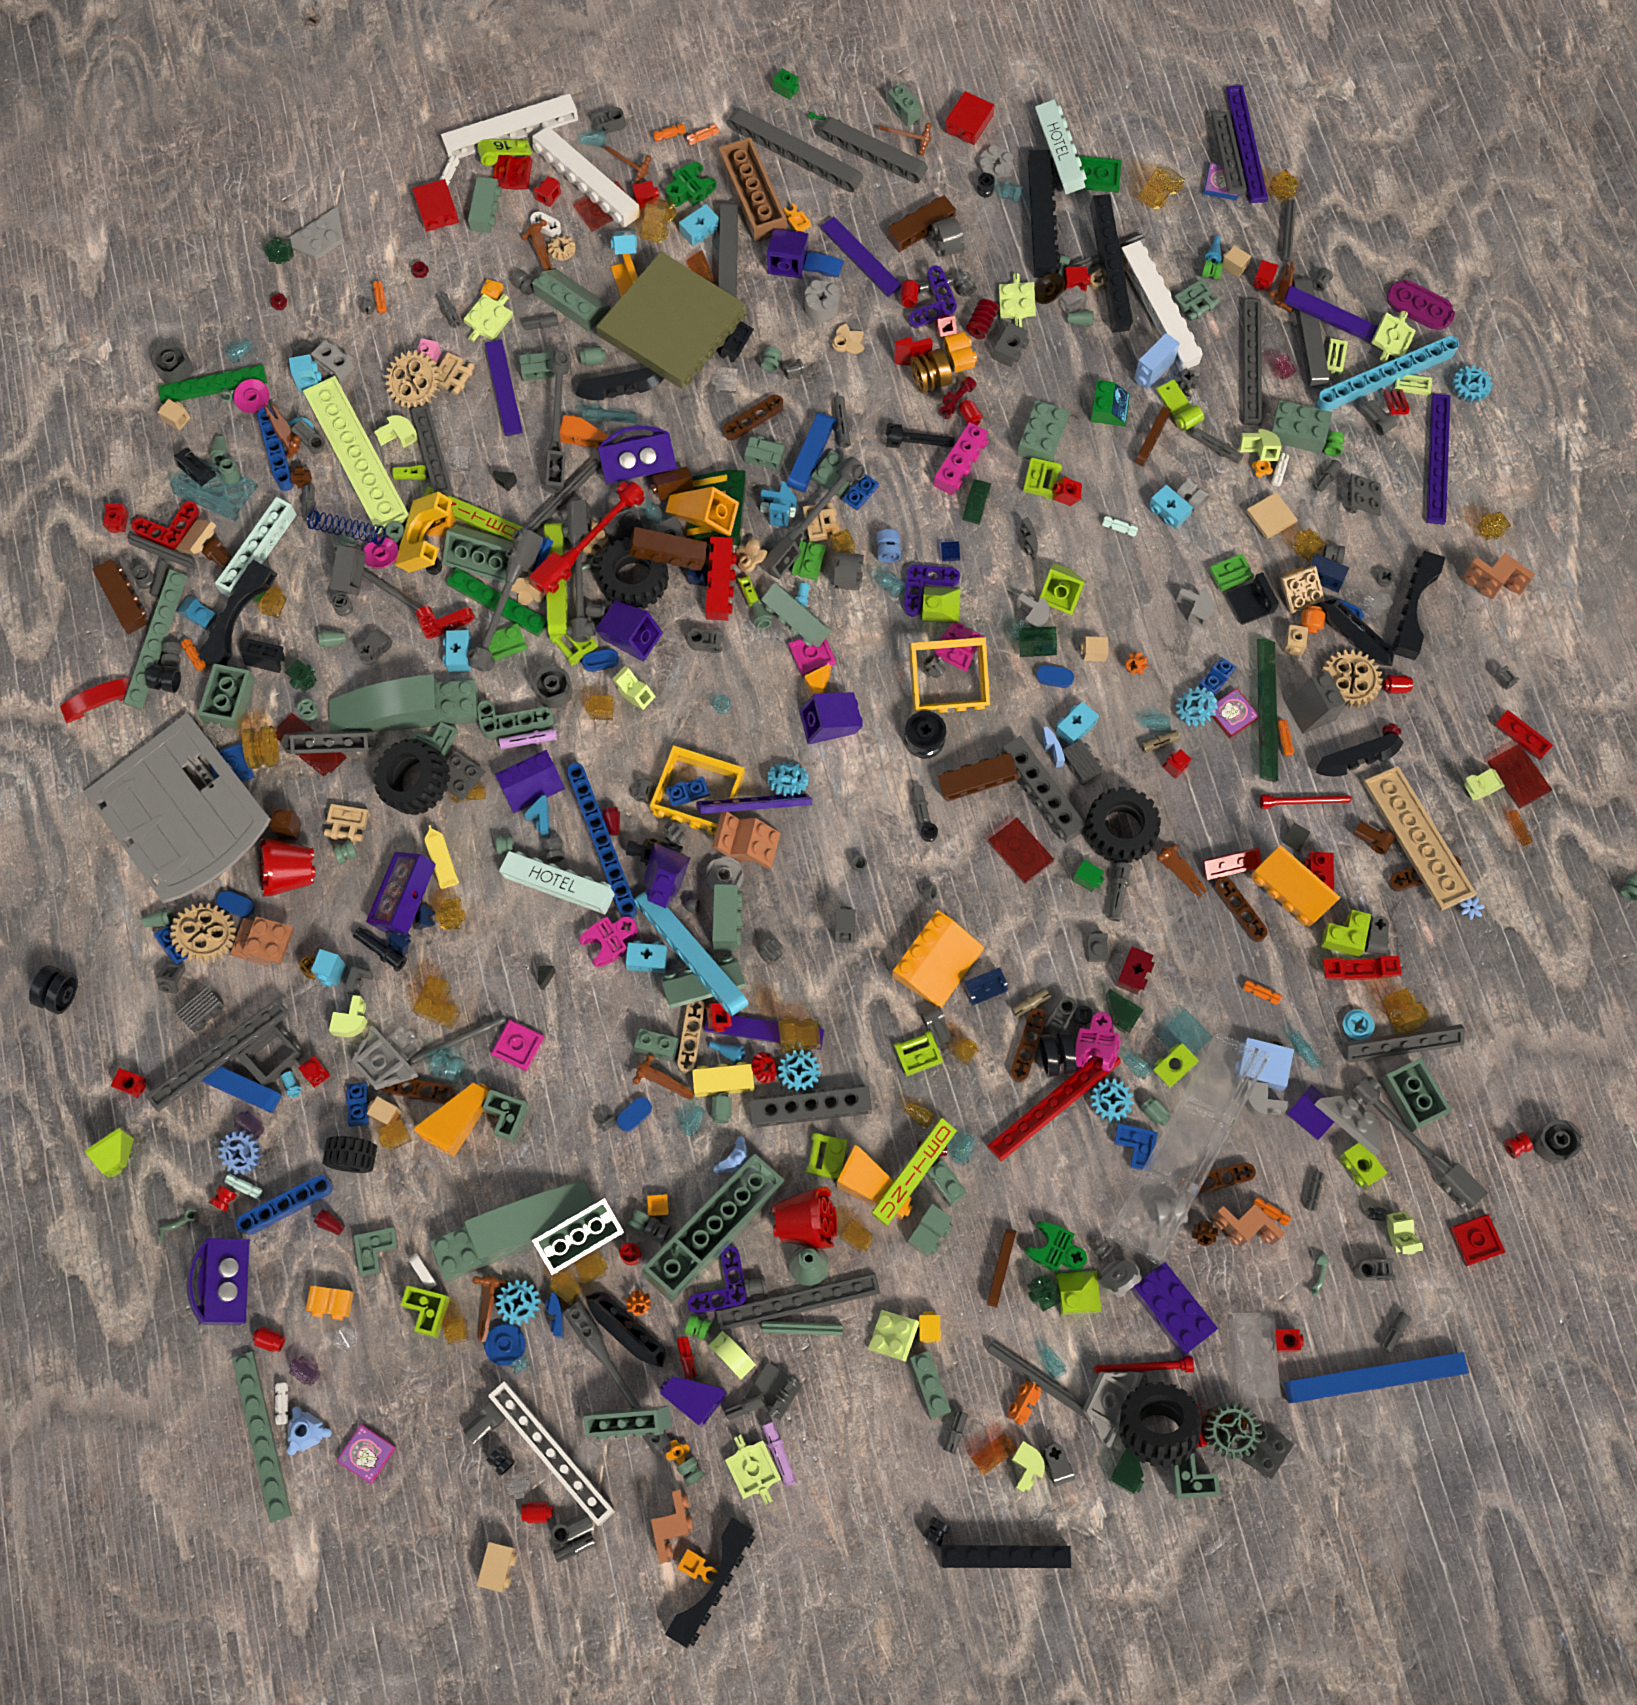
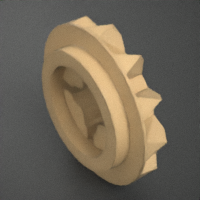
M557 235L555 239L551 238V242L548 244L550 256L559 261L571 258L576 250L575 243L565 235L563 237ZM560 244L564 246V252L559 248Z

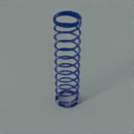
M311 510L307 517V526L312 530L342 535L341 533L345 528L346 536L351 531V538L355 540L360 539L363 542H373L376 545H381L385 540L386 529L381 525L375 524L372 528L371 523H368L365 528L364 521L359 524L358 520H355L352 524L351 518L346 521L345 517H342L339 520L338 515L333 518L332 514H328L326 517L325 512L320 515L317 510ZM312 514H313V518H312V525H313V527L310 526V519H311ZM325 514V520L321 527V516ZM329 515H331V523L327 529V520ZM336 517H338L337 526L334 530V520ZM344 518V526L340 532V523ZM351 520L350 529L347 533V523ZM357 521V529L353 535L354 523ZM364 523V529L360 536V527ZM331 525H332V530H333V532H329V531H328V530L330 529ZM368 525H370V532L368 537H366V530ZM375 526H377V528H376V530H375V533H374V539H373V530H374ZM380 528H382V530H383L382 538H381V540L378 542V541H377V535H378V532H379ZM357 531H358V536H359V538H355V537H354V536L356 535ZM365 531V540H362L361 537ZM370 535H371L372 541H368V540H367Z

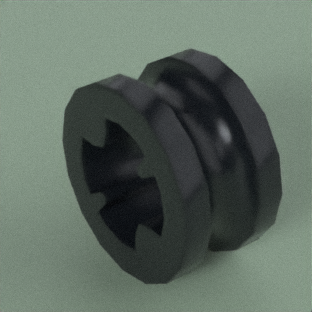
M437 557L435 561L436 568L426 567L427 572L431 575H437L442 570L441 561Z
M933 823L924 824L921 828L922 839L926 842L934 841L938 835L937 826ZM926 829L929 831L933 830V835H925Z
M1088 1006L1078 1007L1074 1014L1075 1021L1080 1025L1088 1024L1093 1017V1012ZM1080 1011L1088 1013L1086 1020H1084V1017L1083 1019L1079 1018Z
M1379 1207L1368 1208L1370 1212L1367 1216L1368 1219L1375 1221L1386 1220L1384 1213L1387 1211L1386 1209Z

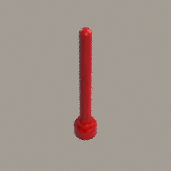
M1261 794L1260 808L1270 809L1274 805L1349 803L1352 798L1349 795L1274 798L1270 794Z
M1191 1355L1183 1356L1178 1361L1096 1365L1093 1371L1099 1374L1100 1372L1180 1369L1185 1371V1373H1193L1194 1360Z

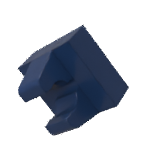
M420 905L414 917V929L421 930L435 925L434 921L428 920V916H434L435 911L428 909V906Z
M393 932L389 936L388 946L393 947L400 956H405L408 953L411 935L409 933L398 935L396 932Z

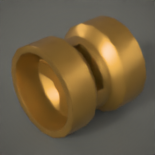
M305 956L299 963V969L308 979H316V976L311 972L316 959L314 956Z

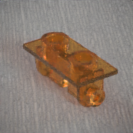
M1003 1433L971 1457V1459L984 1476L1014 1453L1016 1448L1013 1446L1011 1439Z

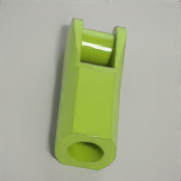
M426 466L393 467L394 480H425L426 475L424 472L426 471Z
M746 574L743 578L738 577L737 581L749 607L752 608V604L760 601L749 575Z

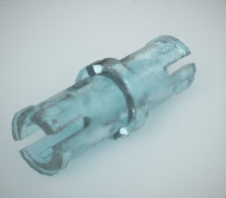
M1300 1031L1295 1032V1034L1289 1037L1298 1049L1300 1057H1304L1312 1070L1323 1064L1312 1050L1313 1046L1306 1042Z

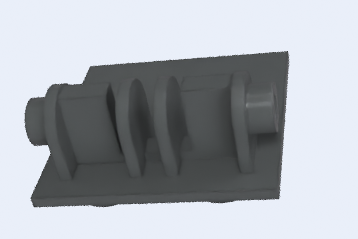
M1351 474V479L1348 482L1349 512L1354 514L1359 509L1381 516V483Z
M454 751L446 763L450 769V772H448L450 782H447V791L463 801L486 771L457 751Z
M767 1362L745 1398L749 1399L762 1393L766 1406L761 1407V1409L780 1421L802 1384Z
M1261 1424L1255 1427V1430L1262 1431L1261 1435L1255 1434V1438L1260 1439V1443L1254 1441L1252 1443L1256 1450L1248 1448L1250 1455L1246 1456L1242 1452L1243 1458L1240 1460L1262 1473L1261 1475L1266 1479L1270 1478L1272 1480L1295 1444Z

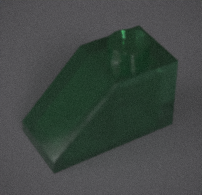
M977 479L973 480L962 520L980 525L990 495L991 483Z
M1109 989L1105 998L1112 1023L1117 1030L1123 1033H1130L1144 1009Z
M1125 1448L1109 1482L1133 1495L1135 1492H1140L1144 1481L1141 1480L1144 1474L1138 1457H1133L1128 1452L1129 1448Z

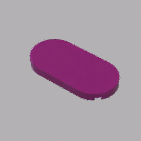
M1403 280L1399 283L1396 282L1388 291L1387 301L1393 310L1398 313L1406 311L1408 318L1430 329L1441 330L1448 327L1455 316V311L1452 308L1453 305L1449 300L1412 281Z

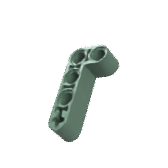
M481 701L477 706L480 728L483 736L488 740L532 733L534 730H548L555 724L553 713L547 707L497 715L491 701ZM487 709H490V710H491V711H490L489 713H487V714H484V713H483V712H484L485 710H487ZM527 719L531 720L530 723H528V724H523V722H524L525 720H527ZM512 723L510 727H504L505 724ZM489 726H493V727H494L492 730L486 731V728H487V727H489Z

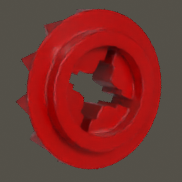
M764 1051L757 1053L753 1057L751 1067L756 1079L767 1084L775 1080V1076L778 1075L776 1071L778 1066L774 1063L775 1058H771V1054ZM765 1064H767V1070L763 1071Z

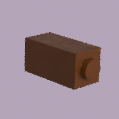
M687 466L652 476L653 484H651V489L654 495L657 494L659 500L669 499V496L694 490L692 476Z
M273 808V813L269 816L271 819L269 826L279 839L298 841L301 822L292 810Z

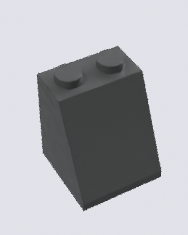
M1329 671L1312 677L1285 702L1302 734L1336 721L1346 704Z

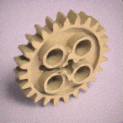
M408 350L407 355L401 353V359L395 357L397 362H390L393 366L392 369L387 368L390 375H385L389 379L385 385L390 386L386 390L392 393L390 398L395 399V403L401 404L404 408L407 406L409 409H412L413 406L416 408L420 407V405H426V401L432 403L430 398H437L434 392H440L437 385L442 384L438 381L442 375L437 373L440 370L439 367L435 366L437 362L432 360V357L429 355L426 356L424 352L419 353L417 350L414 353ZM420 365L419 371L416 372V367ZM405 372V376L400 379V375ZM427 381L426 386L422 388L423 382ZM411 388V393L407 395V390Z
M1344 650L1342 655L1337 652L1335 657L1331 656L1329 661L1325 662V667L1321 670L1322 673L1329 671L1349 708L1353 704H1355L1356 708H1359L1360 704L1366 706L1368 702L1371 703L1374 697H1377L1378 691L1382 687L1379 685L1383 681V679L1379 678L1382 672L1377 671L1379 665L1373 666L1372 664L1375 660L1368 661L1369 655L1367 654L1362 657L1361 651L1357 655L1354 650L1350 654ZM1339 667L1344 668L1346 672L1339 670ZM1357 669L1363 670L1364 673L1358 672ZM1338 685H1343L1345 689L1340 688ZM1357 686L1362 687L1364 691L1359 690Z
M202 903L199 904V908L192 904L191 910L185 907L184 914L178 912L179 919H173L174 925H171L172 932L170 933V938L173 939L172 946L177 945L175 951H182V958L188 955L189 962L196 958V964L199 963L200 959H203L204 964L207 963V959L214 963L216 956L222 959V952L228 954V948L233 947L231 941H235V935L233 934L236 933V928H232L234 921H229L230 915L224 916V909L218 912L217 905L211 909L210 903L207 904L206 908L203 907ZM202 919H209L210 922H209V923H203L201 920H202ZM186 929H192L193 932H192V933H186L184 930H186ZM218 933L222 936L219 938H215L212 935ZM202 943L205 947L198 948L195 945Z

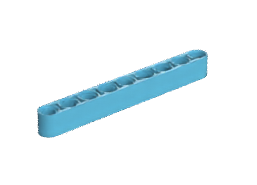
M1454 336L1445 337L1326 388L1320 392L1316 401V408L1331 411L1389 386L1399 378L1402 380L1406 375H1414L1447 361L1454 356L1459 346V341Z
M646 891L634 898L635 904L642 914L730 1016L735 1015L748 1006V1001L743 993L668 907L663 908L649 902Z

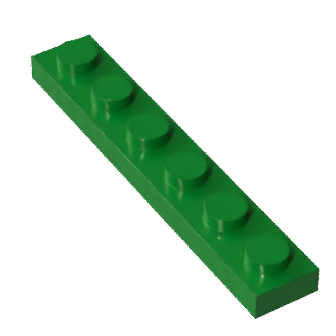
M258 365L158 386L160 401L162 404H165L168 399L178 402L222 393L224 388L229 390L236 389L240 383L249 379H256L266 384L268 382L264 365Z
M456 568L446 581L447 585L495 612L501 593ZM507 599L501 616L514 624L518 623L519 627L539 637L548 624L547 619L514 600Z

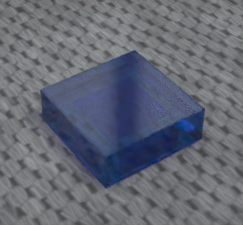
M959 541L941 542L942 562L960 561Z

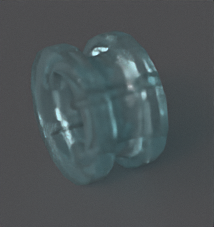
M719 695L713 700V707L717 713L724 714L729 711L730 701L727 696ZM720 701H722V703L725 702V707H723V708H721V706L718 707V706H719L718 702H720Z
M524 1355L513 1361L509 1366L514 1368L513 1373L516 1375L531 1364L526 1362V1356Z

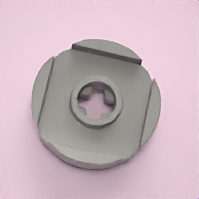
M995 145L990 146L980 156L979 166L981 173H990L995 177V180L1001 177L1006 178L1013 169V155L1006 149ZM997 161L1000 163V165L996 164L995 166L993 165V162Z
M728 856L712 860L705 871L707 885L713 892L714 884L738 885L739 889L744 880L743 869L740 863ZM726 871L729 878L723 880L720 873L724 874Z
M1125 1258L1126 1261L1122 1262L1119 1259L1115 1260L1103 1269L1101 1273L1103 1278L1102 1281L1100 1280V1285L1106 1293L1120 1298L1141 1281L1140 1269L1130 1258Z

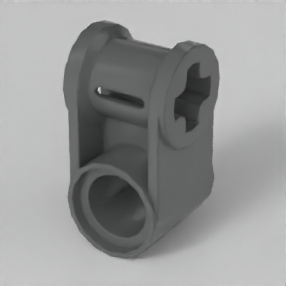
M619 107L596 112L591 117L592 122L595 123L597 135L620 131L626 126L623 110Z
M693 628L688 633V645L695 651L720 653L722 652L721 641L724 637V632L717 629ZM698 637L701 640L693 641L692 639Z
M375 629L357 647V653L360 656L361 662L365 665H372L391 648L393 641L379 629Z
M1377 916L1370 921L1364 950L1366 953L1386 955L1389 944V922L1385 917Z
M1071 997L1062 998L1054 1012L1050 1015L1045 1028L1049 1027L1057 1032L1066 1030L1076 1009L1075 1000ZM1067 1003L1071 1005L1072 1010L1064 1011L1061 1005Z
M1393 1258L1363 1260L1353 1268L1354 1276L1361 1281H1390L1396 1279V1276L1393 1275ZM1362 1265L1368 1268V1275L1362 1272Z
M1049 1444L1046 1446L1044 1457L1054 1486L1057 1487L1075 1480L1073 1470L1063 1447L1059 1444ZM1051 1448L1059 1451V1454L1056 1455V1460L1054 1457L1049 1456V1453L1052 1452Z

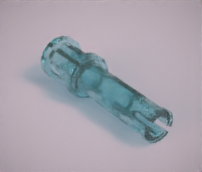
M584 405L582 419L585 421L594 420L598 423L613 421L636 424L637 412L604 410L602 407L591 408Z

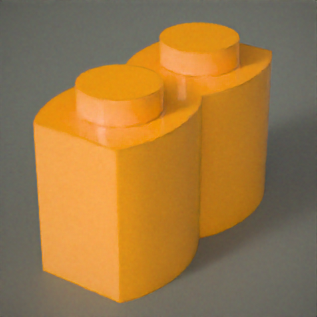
M965 332L945 336L943 344L953 372L957 373L974 368L977 356L975 351L971 349L970 337L966 336Z
M310 1286L305 1311L311 1312L310 1316L323 1318V1314L331 1315L330 1319L343 1320V1317H349L354 1292Z

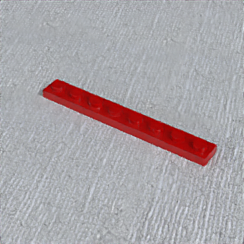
M1095 1056L1085 1064L1084 1067L1079 1069L987 1145L989 1151L1000 1162L1007 1158L1111 1072L1103 1070V1059ZM1117 1057V1060L1111 1071L1114 1068H1116L1119 1064H1121V1059L1119 1057Z

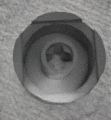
M954 216L934 222L932 230L929 231L931 240L936 243L937 247L935 249L938 257H945L963 251L965 248V244L961 243V238H963L961 227L957 219L953 220Z
M172 342L173 344H160L152 352V365L159 378L168 384L188 379L194 370L185 349L180 344Z
M838 551L836 557L838 563L835 566L834 588L860 590L863 577L861 570L864 563V555Z
M547 665L537 671L533 679V688L538 701L544 707L549 709L559 708L572 699L573 688L566 670L555 665Z
M1552 1120L1536 1132L1533 1145L1541 1158L1551 1164H1558L1569 1160L1579 1153L1582 1146V1136L1580 1130L1572 1122Z

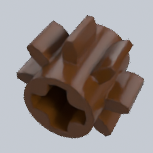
M305 465L296 466L295 471H291L292 484H296L298 489H301L303 486L308 485V483H312L311 471L306 470Z
M1202 1220L1198 1224H1194L1192 1238H1197V1244L1208 1246L1212 1242H1216L1218 1228H1213V1222Z

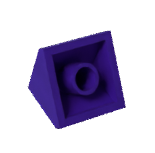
M1311 1084L1286 1115L1316 1140H1319L1332 1126L1334 1121L1314 1105L1320 1098H1326V1096Z

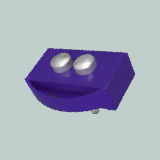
M652 426L624 428L610 435L598 447L606 484L677 469L670 434L660 428ZM632 430H651L653 432L651 436L636 435L622 439L617 443L612 442V439L616 436Z
M207 1238L196 1250L189 1265L186 1283L188 1301L198 1321V1325L240 1326L246 1323L250 1239ZM198 1258H201V1266L197 1277L199 1305H196L192 1289V1277L195 1263Z

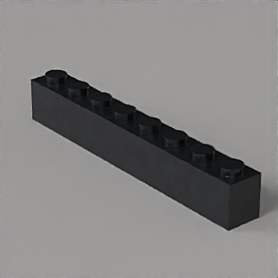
M1029 150L1028 154L1034 278H1043L1059 270V260H1056L1058 245H1055L1058 232L1054 230V226L1057 224V216L1053 215V211L1056 210V201L1052 198L1055 196V186H1052L1054 171H1051V168H1053V157H1050V150Z
M1110 194L1094 195L1090 204V212L1104 282L1112 333L1129 331L1133 319Z

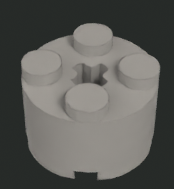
M814 280L807 287L804 294L805 312L811 320L825 323L827 320L834 319L838 315L839 291L836 285L827 281Z

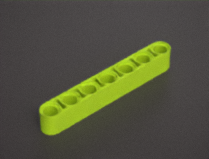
M563 522L544 524L545 538L553 540L548 556L553 551L560 556L565 553ZM563 579L558 583L559 589L556 593L549 592L547 594L549 636L567 634V582Z

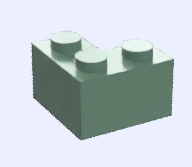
M490 1090L483 1105V1110L490 1115L499 1117L493 1134L498 1139L516 1144L530 1106L527 1102Z
M932 1204L908 1240V1244L927 1258L930 1253L934 1255L940 1247L938 1242L941 1237L946 1238L952 1230L953 1225L951 1222L953 1218Z
M1194 1453L1191 1454L1188 1460H1181V1464L1176 1466L1170 1464L1174 1499L1220 1496L1218 1474L1197 1475Z

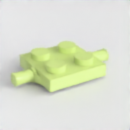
M1016 273L1012 275L1013 283L999 284L1000 318L1015 319V325L1018 326L1019 322V327L1022 328L1023 318L1036 316L1034 282L1020 283V274L1017 273L1016 279Z
M483 294L466 315L464 323L473 329V332L468 336L470 341L475 342L479 335L485 336L492 341L497 337L513 316V312L504 307L505 302L509 299L507 295L502 294L499 300L496 301Z
M1401 311L1398 318L1385 313L1380 321L1371 343L1383 350L1380 360H1383L1382 362H1387L1389 355L1399 358L1405 355L1416 330L1406 324L1405 319L1408 315L1406 311Z
M739 1435L741 1444L737 1437L734 1438L739 1450L725 1461L743 1499L760 1493L764 1504L767 1505L768 1501L765 1495L769 1503L773 1501L767 1489L772 1484L780 1481L781 1478L763 1440L754 1445L746 1446L742 1435Z

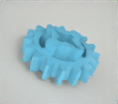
M1475 365L1471 369L1468 366H1465L1464 370L1460 368L1453 378L1452 385L1455 386L1453 392L1458 391L1457 397L1463 396V401L1469 399L1470 403L1474 399L1477 403L1480 399L1484 400L1489 395L1493 385L1490 382L1492 377L1486 376L1488 371L1482 372V367L1476 369Z
M1197 686L1195 691L1189 688L1188 694L1183 692L1184 697L1178 698L1180 704L1176 705L1178 709L1177 714L1183 723L1186 722L1188 726L1192 723L1195 727L1198 726V723L1204 726L1205 720L1210 722V716L1216 715L1214 710L1218 709L1216 705L1217 699L1205 687L1201 690Z
M783 761L782 765L776 763L775 768L771 767L770 772H768V785L771 786V790L776 789V794L782 792L783 796H786L787 793L794 796L795 792L801 794V790L805 791L806 786H808V772H805L804 767L799 768L800 764L793 765V762L786 764Z
M801 1049L800 1054L793 1050L792 1056L786 1053L787 1060H780L783 1066H779L778 1071L783 1073H780L778 1076L779 1079H784L782 1081L783 1086L788 1084L789 1091L795 1088V1092H799V1089H802L806 1093V1087L813 1089L812 1083L818 1084L819 1080L816 1076H821V1072L817 1071L820 1068V1064H815L817 1057L810 1058L811 1052L805 1055L803 1049ZM797 1060L794 1064L790 1065L792 1061ZM806 1060L807 1062H809L812 1068L807 1067L804 1061ZM798 1068H802L803 1072H801V1075H797ZM787 1074H788V1076H792L795 1081L792 1082V1081L787 1077ZM806 1078H810L807 1082L802 1083Z
M1105 1079L1104 1085L1099 1082L1097 1084L1099 1089H1093L1092 1092L1095 1095L1090 1097V1100L1094 1101L1091 1104V1108H1096L1094 1114L1100 1113L1101 1120L1107 1117L1108 1123L1111 1122L1112 1118L1119 1122L1120 1116L1125 1119L1127 1117L1125 1112L1130 1113L1132 1111L1128 1106L1134 1105V1101L1130 1100L1134 1095L1133 1093L1128 1094L1130 1087L1124 1088L1123 1081L1116 1084V1079H1113L1112 1083ZM1109 1088L1108 1093H1102V1095L1100 1094L1103 1090ZM1110 1097H1113L1114 1104H1111ZM1124 1107L1121 1111L1115 1113L1116 1108Z
M516 1280L515 1285L508 1282L509 1288L505 1289L502 1287L503 1295H497L501 1300L496 1303L497 1307H501L498 1314H504L502 1318L504 1321L510 1319V1325H513L515 1321H517L518 1326L522 1325V1321L529 1324V1317L535 1319L534 1312L540 1311L537 1304H540L541 1300L536 1299L540 1293L538 1291L533 1292L535 1288L533 1285L527 1287V1281H524L522 1285H520L519 1280ZM517 1290V1293L511 1296L509 1295L511 1292ZM527 1292L532 1298V1303L528 1302L526 1298ZM521 1298L523 1305H518L517 1307L514 1302L519 1301ZM505 1303L511 1307L510 1314L506 1310ZM528 1311L525 1315L520 1316V1313Z

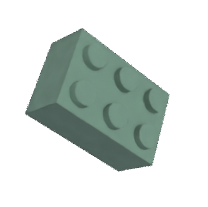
M1036 400L1020 441L1017 456L1029 460L1032 457L1053 462L1067 427L1070 411Z
M1279 400L1271 432L1279 437L1281 445L1321 454L1326 444L1332 412Z
M219 664L213 665L197 714L203 723L240 730L256 680L251 671Z
M714 884L712 938L714 952H738V946L742 945L741 929H738V927H742V911L739 909H743L742 891L738 890V885Z
M1422 1058L1387 1074L1381 1079L1404 1122L1412 1132L1452 1112Z

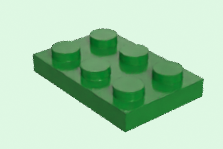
M1079 156L1082 164L1079 168L1080 170L1084 169L1087 178L1084 180L1085 188L1081 190L1119 193L1121 160Z

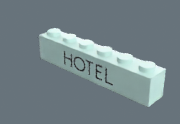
M1055 99L1036 106L1038 119L1065 194L1067 195L1085 188L1084 180L1087 178L1084 169L1080 170L1079 168L1082 166L1079 156L1075 157L1077 150L1075 144L1070 143L1072 136L1070 131L1065 129L1068 126L1065 117L1061 118V115H1063L1061 106H1057Z
M509 851L499 870L505 879L604 915L615 895L611 886L605 882L597 883L588 876H577L571 870L563 871L555 864H544L542 860L535 857L533 859L527 858L525 854L518 851L516 853Z

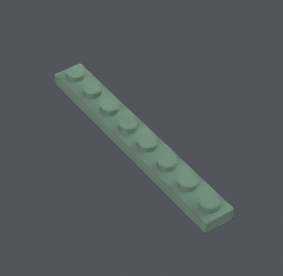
M171 569L167 573L123 701L125 705L139 710L143 708L149 691L146 685L147 672L151 665L158 664L162 653V645L166 641L187 576Z
M251 1351L232 1357L269 1522L273 1523L291 1517L292 1513L255 1354Z

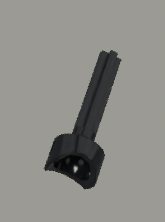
M887 424L886 447L899 449L902 442L945 447L954 446V437L903 432L902 424Z

